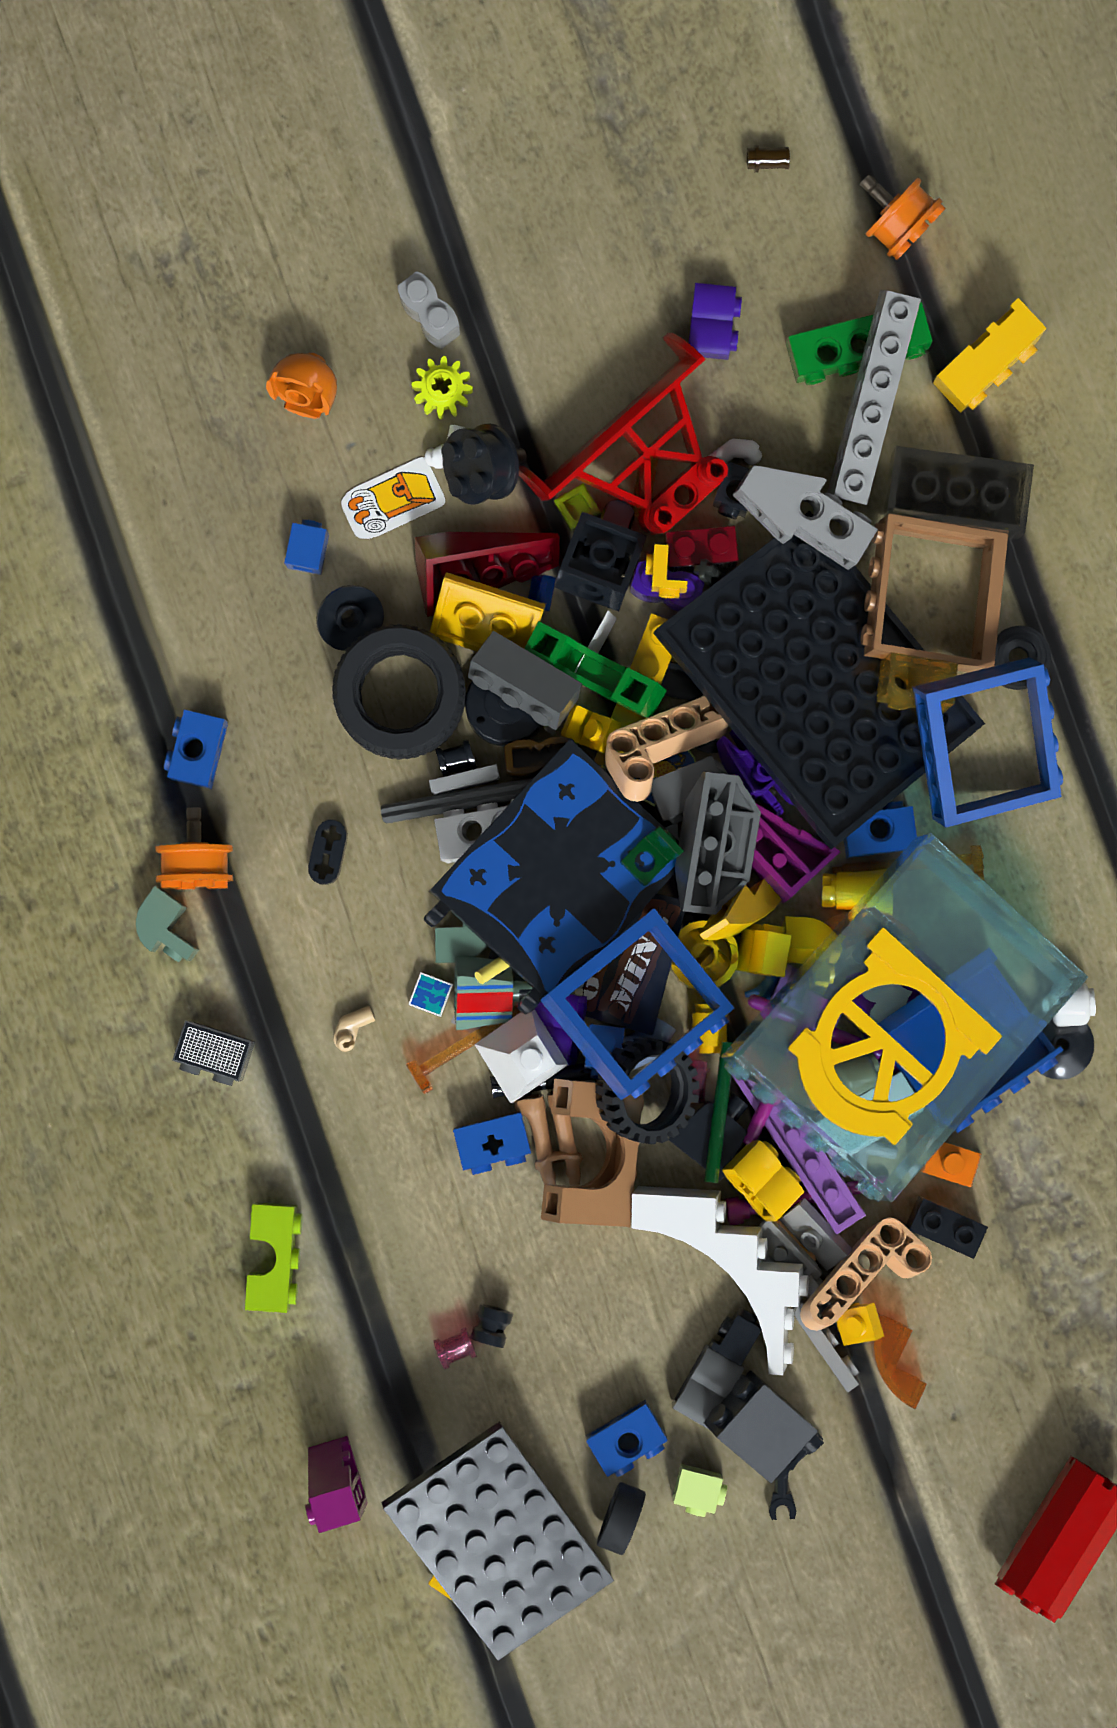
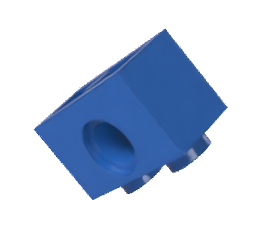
M188 710L183 711L182 717L177 716L172 734L173 737H177L174 751H168L164 764V770L168 771L167 777L171 780L212 789L228 722L225 719ZM193 740H200L203 744L201 755L196 758L188 757L186 753L187 745Z
M903 801L890 802L884 806L883 810H879L844 839L846 859L918 848L913 806L904 807ZM873 820H881L887 825L888 832L884 838H876L871 834L870 824Z
M646 1400L585 1435L587 1444L607 1477L614 1473L616 1477L624 1475L635 1467L633 1461L643 1455L647 1459L654 1457L665 1449L663 1443L668 1441L667 1435ZM624 1433L635 1434L638 1438L636 1447L630 1450L621 1448L618 1444L620 1436Z

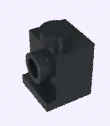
M742 1307L739 1308L738 1312H735L732 1318L726 1316L717 1332L721 1338L719 1342L712 1338L709 1343L710 1348L741 1366L762 1330L761 1326L756 1323L758 1320L757 1316Z

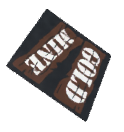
M656 894L621 934L651 910L655 909L675 935L679 937L685 911L680 910L679 899ZM648 931L588 979L581 989H576L571 994L587 996L585 1017L653 1035L672 959Z

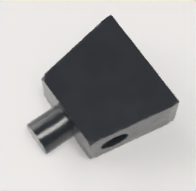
M734 1093L728 1098L719 1181L725 1175L722 1169L735 1157L747 1135V1130L739 1125L737 1120L749 1105ZM709 1100L694 1112L693 1117L690 1116L686 1119L689 1123L685 1128L677 1127L679 1131L677 1136L674 1138L668 1137L670 1142L704 1169H706L714 1105Z

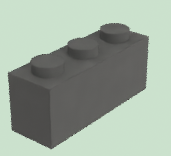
M495 631L490 634L472 658L468 678L477 687L483 690H490L500 696L507 705L513 708H520L530 714L537 723L544 726L548 725L555 730L558 729L578 701L582 683Z

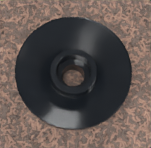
M359 585L342 586L329 593L321 602L316 616L317 630L321 638L329 646L345 651L353 641L358 640L359 636L383 625L384 610L379 598L371 590ZM352 610L349 617L342 618V614L345 611Z
M1045 1013L1035 1019V1022L1055 1049H1057L1056 1042L1060 1038L1065 1039L1068 1044L1067 1049L1055 1057L1059 1063L1042 1075L1051 1079L1063 1080L1080 1074L1089 1065L1094 1053V1037L1088 1024L1059 1027L1054 1024L1052 1015H1045Z

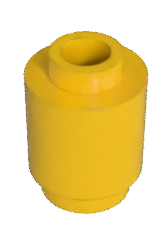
M708 1004L695 1005V1013H692V1028L713 1012ZM727 1024L714 1034L708 1030L700 1036L703 1043L699 1046V1054L720 1053L721 1041L727 1042Z

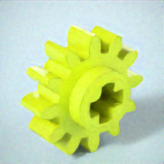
M446 356L441 358L440 365L438 366L435 365L432 359H428V371L421 368L416 370L418 377L422 381L412 382V389L422 391L415 396V403L422 404L426 402L424 406V413L426 415L430 414L433 409H437L438 418L441 420L444 417L445 410H450V413L456 417L457 404L462 407H468V401L463 394L473 393L471 385L463 384L471 378L470 373L466 371L459 374L458 372L461 368L460 361L454 362L450 367L448 366ZM443 382L444 385H449L448 392L442 394L440 390H436V384Z

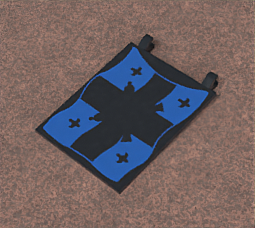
M569 739L429 890L439 902L424 916V921L430 927H435L449 911L461 920L532 987L517 1004V1008L526 1015L538 1006L544 996L613 942L675 874L676 858L670 861L648 885L643 886L620 863L650 831L658 826L663 830H668L638 802L625 798L613 778L575 742ZM641 852L635 858V865L640 871L649 872L654 866V859L649 853Z

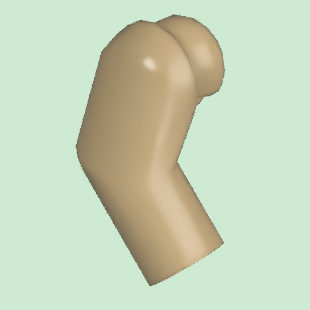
M370 1005L340 1017L333 1036L334 1044L340 1051L348 1052L352 1050L355 1046L359 1028L376 1021Z

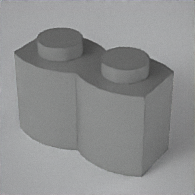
M416 271L397 286L404 310L412 319L420 322L423 334L432 345L443 349L460 336L459 323L455 312L445 301L438 298L434 285L424 274Z

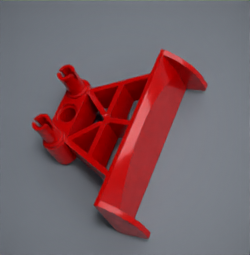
M667 333L663 340L679 357L677 362L547 479L542 481L532 471L521 465L519 466V476L541 501L552 499L575 478L640 508L638 521L640 527L646 533L660 534L670 530L720 485L728 474V466L723 460L714 456L702 457L680 382L706 360L703 355L674 333ZM670 393L677 420L651 444L646 446L631 427ZM681 430L688 454L658 450L675 433ZM621 436L638 453L631 462L608 482L583 472L589 464ZM650 457L691 463L651 499ZM638 467L639 497L617 487ZM680 485L689 491V500L684 505L677 503L674 498V492Z

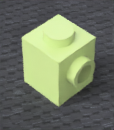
M680 1464L672 1497L673 1503L685 1506V1512L696 1516L705 1517L706 1512L715 1514L717 1505L723 1506L727 1493V1485L722 1484V1474Z

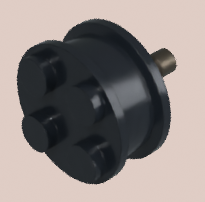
M491 423L479 425L474 429H458L448 437L446 443L441 448L443 469L449 491L453 497L469 505L480 504L488 499L498 500L509 496L518 481L519 463L524 462L527 457L524 449L515 448L512 439L504 429Z

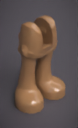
M553 1091L547 1093L550 1109H552ZM544 1094L522 1096L516 1100L514 1107L517 1113L521 1112L527 1118L531 1127L537 1156L535 1169L540 1172L543 1183L556 1185V1173L553 1170V1163L565 1161L567 1168L565 1170L570 1186H579L581 1178L580 1164L583 1158L576 1148L571 1117L552 1114L559 1144V1150L553 1151L547 1124Z

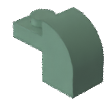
M157 886L153 887L138 910L136 916L138 937L150 952H156L163 943L166 946L162 951L177 962H180L182 958L192 961L199 949L172 931V928L187 907Z
M464 923L463 927L435 928L436 963H455V956L477 957L487 947Z

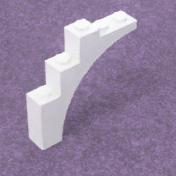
M638 1186L632 1193V1228L659 1232L684 1241L708 1255L722 1267L747 1296L760 1322L767 1347L769 1374L783 1375L787 1364L793 1363L794 1345L793 1343H788V1330H793L794 1309L788 1307H799L803 1296L807 1297L809 1291V1276L803 1275V1264L761 1261V1259L766 1260L768 1250L767 1238H762V1227L720 1225V1223H725L726 1202L721 1201V1191Z

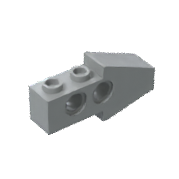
M754 465L746 472L733 493V496L778 541L784 544L795 535L848 570L859 562L878 530L870 525L871 520L864 514L857 511L852 513L844 508L842 501L838 497L830 493H821L820 490L826 482L825 478ZM801 502H808L813 507V517H807L801 512ZM830 520L840 523L843 530L841 536H836L830 531Z

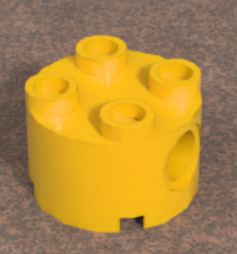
M702 920L689 923L680 930L678 938L716 986L720 987L732 977L737 968L739 953L736 940L733 936L719 940H704L699 934L707 921ZM672 960L670 970L676 979L688 988L695 989Z

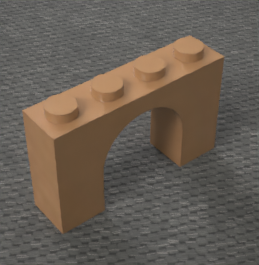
M554 1079L551 1114L583 1117L593 1120L604 1134L606 1158L598 1175L584 1185L544 1184L541 1219L565 1224L630 1227L632 1193L634 1192V1183L637 1178L636 1162L640 1143L617 1135L616 1132L606 1126L608 1122L602 1120L599 1113L603 1109L598 1108L596 1100L602 1098V1095L595 1093L596 1085H603V1083ZM643 1093L636 1099L630 1094L624 1098L625 1109L628 1117L633 1122L640 1124L641 1112L644 1107Z

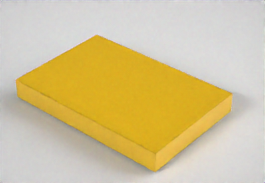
M446 572L430 632L443 641L478 652L490 634L495 631L524 649L537 623L541 622L546 604Z

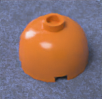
M315 353L289 354L279 361L272 370L266 382V389L274 400L279 396L282 400L286 401L284 408L302 417L316 419L320 418L323 412H325V416L329 414L337 393V379L332 369L320 355Z

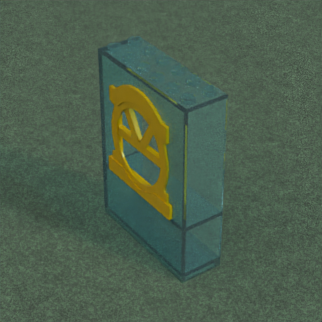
M927 833L915 838L721 1057L727 1062L724 1068L738 1081L741 1079L747 1080L753 1086L750 1092L765 1105L768 1103L774 1105L780 1110L777 1116L791 1129L795 1127L798 1130L801 1129L806 1134L803 1140L818 1153L820 1151L824 1154L827 1153L832 1157L829 1164L844 1177L846 1175L851 1178L854 1177L858 1181L855 1187L869 1200L874 1199L877 1202L880 1200L893 1202L1086 981L1088 976L932 833ZM887 984L908 986L924 995L937 1008L945 1030L944 1052L934 1075L852 1000L871 988ZM841 1013L869 1037L837 1049L831 1048L832 1033ZM882 1049L873 1099L866 1100L851 1092L842 1083L834 1066ZM896 1061L922 1085V1088L904 1099L891 1102L888 1100Z

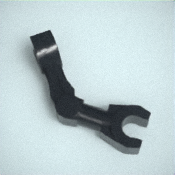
M818 1432L774 1480L775 1492H772L769 1505L771 1520H777L776 1509L781 1505L787 1506L790 1519H795L797 1510L792 1493L789 1491V1471L794 1470L797 1463L807 1454H812L824 1444L823 1438Z

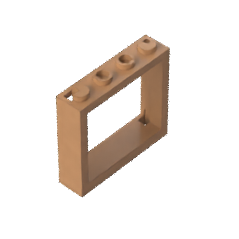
M887 514L879 523L875 524L874 527L878 530L872 538V542L876 544L875 557L871 558L868 568V576L872 577L871 590L866 594L864 604L865 611H869L867 624L863 626L861 632V645H865L864 656L967 673L993 667L995 664L1008 534ZM893 534L983 549L971 658L881 644Z

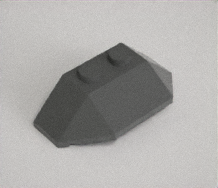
M703 771L686 799L679 846L684 851L676 858L675 863L681 911L716 915L722 909V906L731 900L750 880L761 811L738 775Z

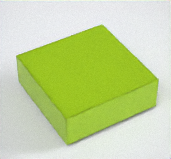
M584 483L554 500V504L571 532L575 530L582 512L596 517L601 515L599 508Z

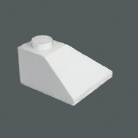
M535 1010L526 1015L522 1012L474 1044L510 1103L515 1102L568 1066L567 1061Z

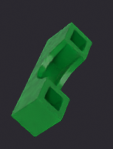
M540 621L537 623L524 648L579 681L586 688L644 718L654 715L667 691L658 682L592 651ZM581 661V663H580V665H579V667H578V669H577V671H576V673H575V670H576V668H577L579 662Z

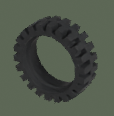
M639 1037L633 1038V1041L622 1043L623 1049L615 1048L611 1054L626 1075L629 1076L630 1072L640 1061L648 1057H658L673 1044L659 1039ZM684 1051L674 1058L677 1065L669 1071L671 1076V1095L667 1105L655 1120L647 1124H637L628 1117L624 1099L620 1100L601 1075L598 1074L597 1078L604 1082L603 1085H596L595 1093L602 1095V1098L596 1100L598 1108L603 1109L599 1114L602 1120L608 1122L606 1126L621 1137L643 1144L663 1143L668 1141V1137L674 1138L679 1134L677 1127L685 1128L689 1123L684 1118L685 1115L691 1117L694 1115L695 1109L690 1107L691 1102L698 1103L699 1095L693 1094V1090L700 1089L699 1081L692 1079L698 1073L695 1067L690 1066L693 1062L691 1058L685 1055Z

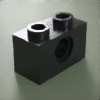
M918 1196L905 1225L910 1231L972 1259L975 1258L988 1229L987 1226L920 1196Z

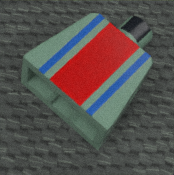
M455 956L454 1015L456 1030L508 1022L512 1019L513 1002H520L532 987L526 981H513L511 967H508L484 984H480L475 978V972L494 961V959Z

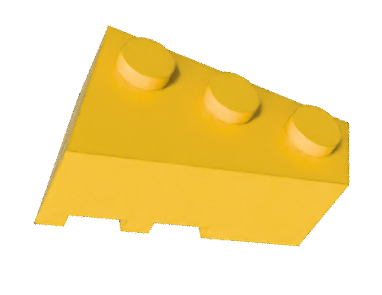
M1019 298L1010 305V309L998 321H993L986 328L987 331L971 345H968L936 376L933 384L960 413L968 406L974 410L987 398L988 395L984 392L993 383L999 387L1013 374L1009 368L1018 360L1024 364L1038 351L1035 345L1047 328Z

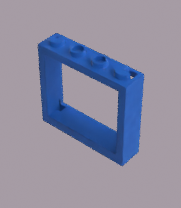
M1028 657L913 687L932 819L945 828L1062 797L1060 785L1063 784V775L1060 767L1057 765L1056 758L1059 743L1052 728L1051 719H1054V708L1048 699L1047 686L1050 684V677L1044 664ZM1026 679L1040 784L956 806L940 701Z
M655 909L651 910L540 1000L620 1100L630 1094L636 1099L651 1087L647 1081L656 1073L662 1077L677 1065L674 1060L677 1055L682 1051L689 1055L703 1043L700 1036L708 1030L714 1034L729 1022L726 1015L734 1009L733 1005ZM649 931L713 1012L630 1079L565 998Z

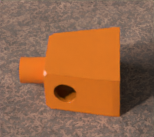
M918 1134L908 1167L971 1188L982 1154Z

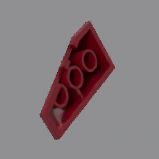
M448 531L415 537L416 570L427 617L434 616L446 572L499 589L514 581L523 583L559 566L558 533Z

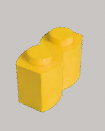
M753 924L750 926V930L745 929L741 931L738 965L735 971L785 977L792 935L784 934L785 927L768 924Z
M757 1140L745 1145L722 1171L732 1185L745 1196L751 1207L765 1221H778L804 1193V1190L799 1184L801 1181L799 1176L792 1169L784 1168L777 1158V1150L770 1143Z

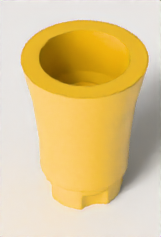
M893 867L873 871L837 872V875L823 874L822 907L836 906V910H857L892 916Z

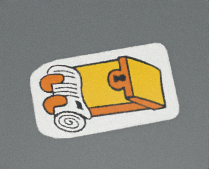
M420 457L356 486L346 493L341 501V505L356 537L370 539L442 507L445 504V497L431 467L426 464L425 458Z

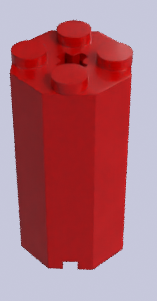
M1070 1456L998 1572V1579L994 1584L1012 1596L1014 1594L1021 1599L1020 1603L1036 1614L1040 1613L1053 1623H1056L1058 1618L1061 1619L1117 1529V1484L1094 1471L1085 1463Z

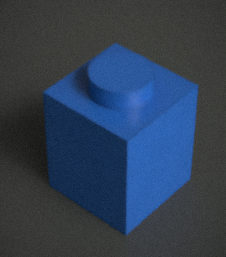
M302 520L301 524L292 523L284 562L288 569L318 575L322 574L329 533L327 529L322 528V523L312 520Z

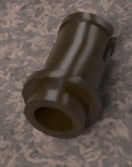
M754 145V148H747V169H754V173H758L759 169H789V147L759 148L758 145Z

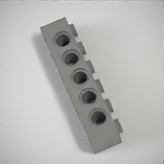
M880 290L827 492L838 498L867 505L921 301L920 298L888 290Z

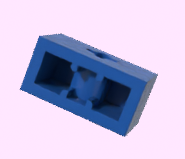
M521 1112L453 1129L463 1171L471 1169L472 1175L491 1171L492 1163L504 1160L506 1166L526 1162L525 1155L531 1154V1147ZM489 1135H494L496 1140H503L504 1145L498 1148L497 1154H493L491 1149H484L483 1144L489 1141Z

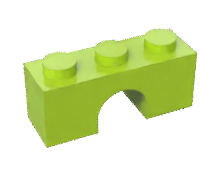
M259 1202L252 1204L250 1240H261L269 1243L276 1252V1264L269 1272H250L247 1275L245 1310L287 1313L290 1310V1305H296L298 1284L292 1283L293 1269H299L300 1248H294L295 1234H301L303 1214L297 1213V1205Z

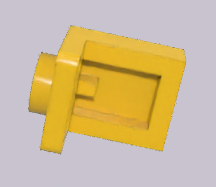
M654 544L653 554L646 555L645 575H652L651 592H659L658 596L661 598H679L680 593L687 592L688 581L667 580L668 545Z
M858 1302L852 1303L837 1321V1328L844 1346L874 1341L884 1337L874 1302L862 1305Z

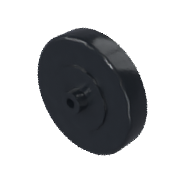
M473 681L469 685L465 698L466 716L474 732L486 742L505 747L513 741L531 740L542 729L543 725L537 723L530 714L520 708H513L507 705L500 696L490 690H483L477 687Z

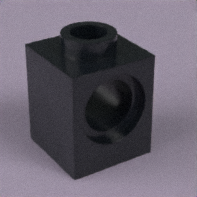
M729 461L727 465L728 474L718 488L713 506L719 508L718 513L725 517L737 519L738 516L745 518L747 509L739 501L730 499L726 494V489L732 485L738 486L749 469Z

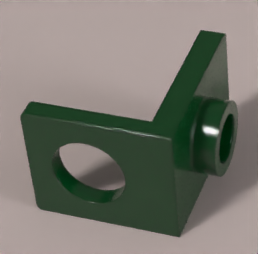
M658 826L650 831L620 863L643 886H646L670 861L680 856L684 850L678 845V841L671 833ZM646 852L653 857L654 866L651 871L642 872L636 867L635 858L637 854Z

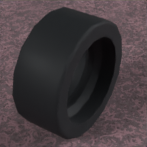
M623 1482L617 1485L598 1535L597 1546L619 1555L625 1553L642 1511L646 1496L645 1491Z

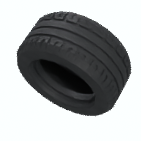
M388 624L386 627L383 625L380 628L372 629L370 632L367 631L364 635L359 636L358 640L353 641L350 647L345 650V654H342L337 664L332 686L333 704L337 716L352 739L375 755L397 760L426 755L428 752H432L440 747L443 742L445 743L453 734V731L456 730L461 720L466 698L465 680L460 664L448 645L433 633L408 624ZM405 655L419 659L432 670L437 679L438 696L433 710L425 720L411 728L391 729L379 725L367 715L363 708L361 690L366 675L375 664L388 657Z

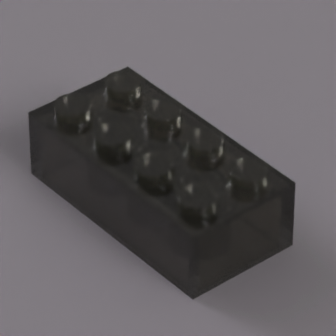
M896 446L891 454L883 517L887 514L913 517L1006 533L1009 539L1019 540L1026 531L1034 464Z

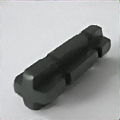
M701 559L700 565H694L693 568L694 573L699 575V579L710 587L726 576L724 571L707 559Z

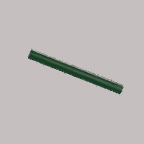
M721 1041L704 1177L705 1182L718 1183L735 1050V1043Z

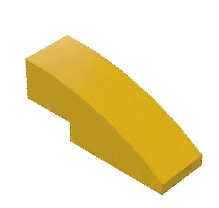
M765 879L750 888L745 885L731 900L722 906V909L716 915L712 914L699 935L704 940L729 938L766 917L782 899Z

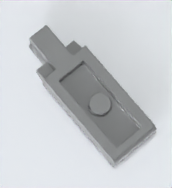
M763 1220L757 1227H762V1238H767L768 1250L766 1260H761L764 1262L803 1264V1275L809 1276L808 1294L811 1296L823 1282L820 1278L823 1271L776 1221Z

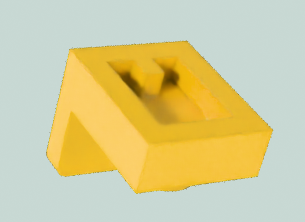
M574 705L566 719L561 736L571 738L575 743L605 754L608 736L613 731L620 729L622 723L589 711L581 706Z

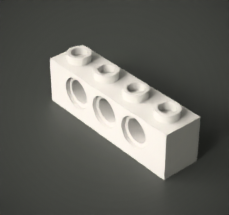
M497 803L482 804L477 806V812L464 814V809H456L443 812L444 818L434 819L441 861L446 863L456 862L476 841L468 840L466 835L468 827L471 824L479 823L483 833L507 806L498 807Z

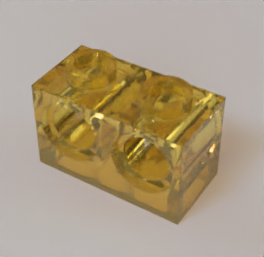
M891 652L880 664L877 702L888 703L889 708L905 710L909 707L916 708L913 687L957 676L958 664ZM895 677H899L905 682L906 690L896 685ZM955 698L940 701L942 713L955 704Z

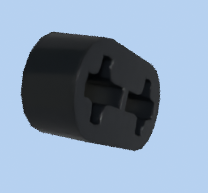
M336 820L322 822L315 833L308 872L311 879L320 885L334 883L341 872L348 833L346 828ZM331 826H335L336 832L341 834L340 841L334 840L331 851L326 850L328 841L322 837L324 831H330ZM325 854L330 855L329 866L334 868L333 874H327L325 879H320V873L315 871V866L323 864Z

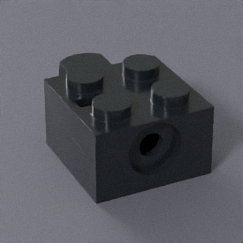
M621 500L608 502L603 508L600 518L585 512L581 513L559 569L554 588L619 612L647 538L646 535L631 530L635 516L634 509L628 503Z

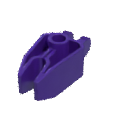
M733 730L729 734L738 748L725 736H722L716 745L721 763L726 772L738 775L741 778L743 785L754 801L758 799L765 809L777 816L782 815L784 812L783 808L769 789L774 787L786 802L791 805L793 803Z

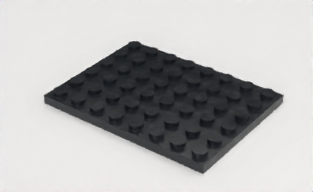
M808 511L805 516L813 517V514ZM793 535L784 544L773 538L659 626L653 634L820 838L832 850L926 773L913 687L946 679L947 677L940 668L864 656L865 645H861V632L863 626L868 621L869 611H865L864 604L866 594L871 590V584L856 566L848 570ZM885 603L881 644L925 651ZM963 696L940 701L948 754L985 724Z

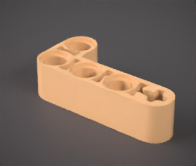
M704 696L610 733L607 738L604 763L625 798L636 802L643 801L651 794L654 763L722 737L727 731L728 724Z
M886 1218L877 1222L863 1234L852 1247L849 1255L839 1262L803 1304L800 1312L801 1321L807 1328L815 1331L833 1325L885 1264L901 1278H912L929 1269L932 1263L930 1250L899 1220ZM881 1228L886 1229L890 1233V1244L885 1243L881 1239ZM907 1252L915 1256L917 1260L916 1268H912L907 1263ZM860 1253L868 1257L870 1262L869 1269H864L859 1264L858 1257ZM838 1279L846 1282L848 1286L847 1295H843L838 1291L836 1286ZM827 1302L832 1303L825 1308L821 1314L823 1318L820 1319L817 1316L819 1312L818 1307Z

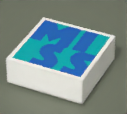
M420 972L408 1005L441 1017L453 984Z

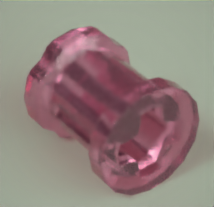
M466 1327L461 1329V1333L441 1341L439 1338L433 1340L444 1370L450 1368L451 1363L468 1356L472 1359L477 1357L473 1341Z

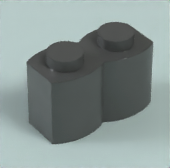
M706 1344L674 1398L672 1408L709 1429L703 1422L709 1417L712 1409L720 1404L733 1390L736 1382L744 1378L745 1375L742 1374L744 1366L733 1362Z

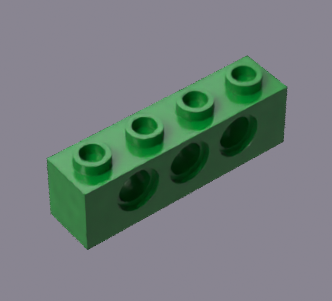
M922 302L919 304L906 360L916 359L925 355V350H928L933 342ZM873 315L788 336L786 347L796 383L805 381L806 385H814L825 381V376L838 373L839 377H845L859 372L863 353L855 352L851 347V342L856 339L867 342ZM821 348H829L834 352L835 359L825 362L819 358L817 351Z

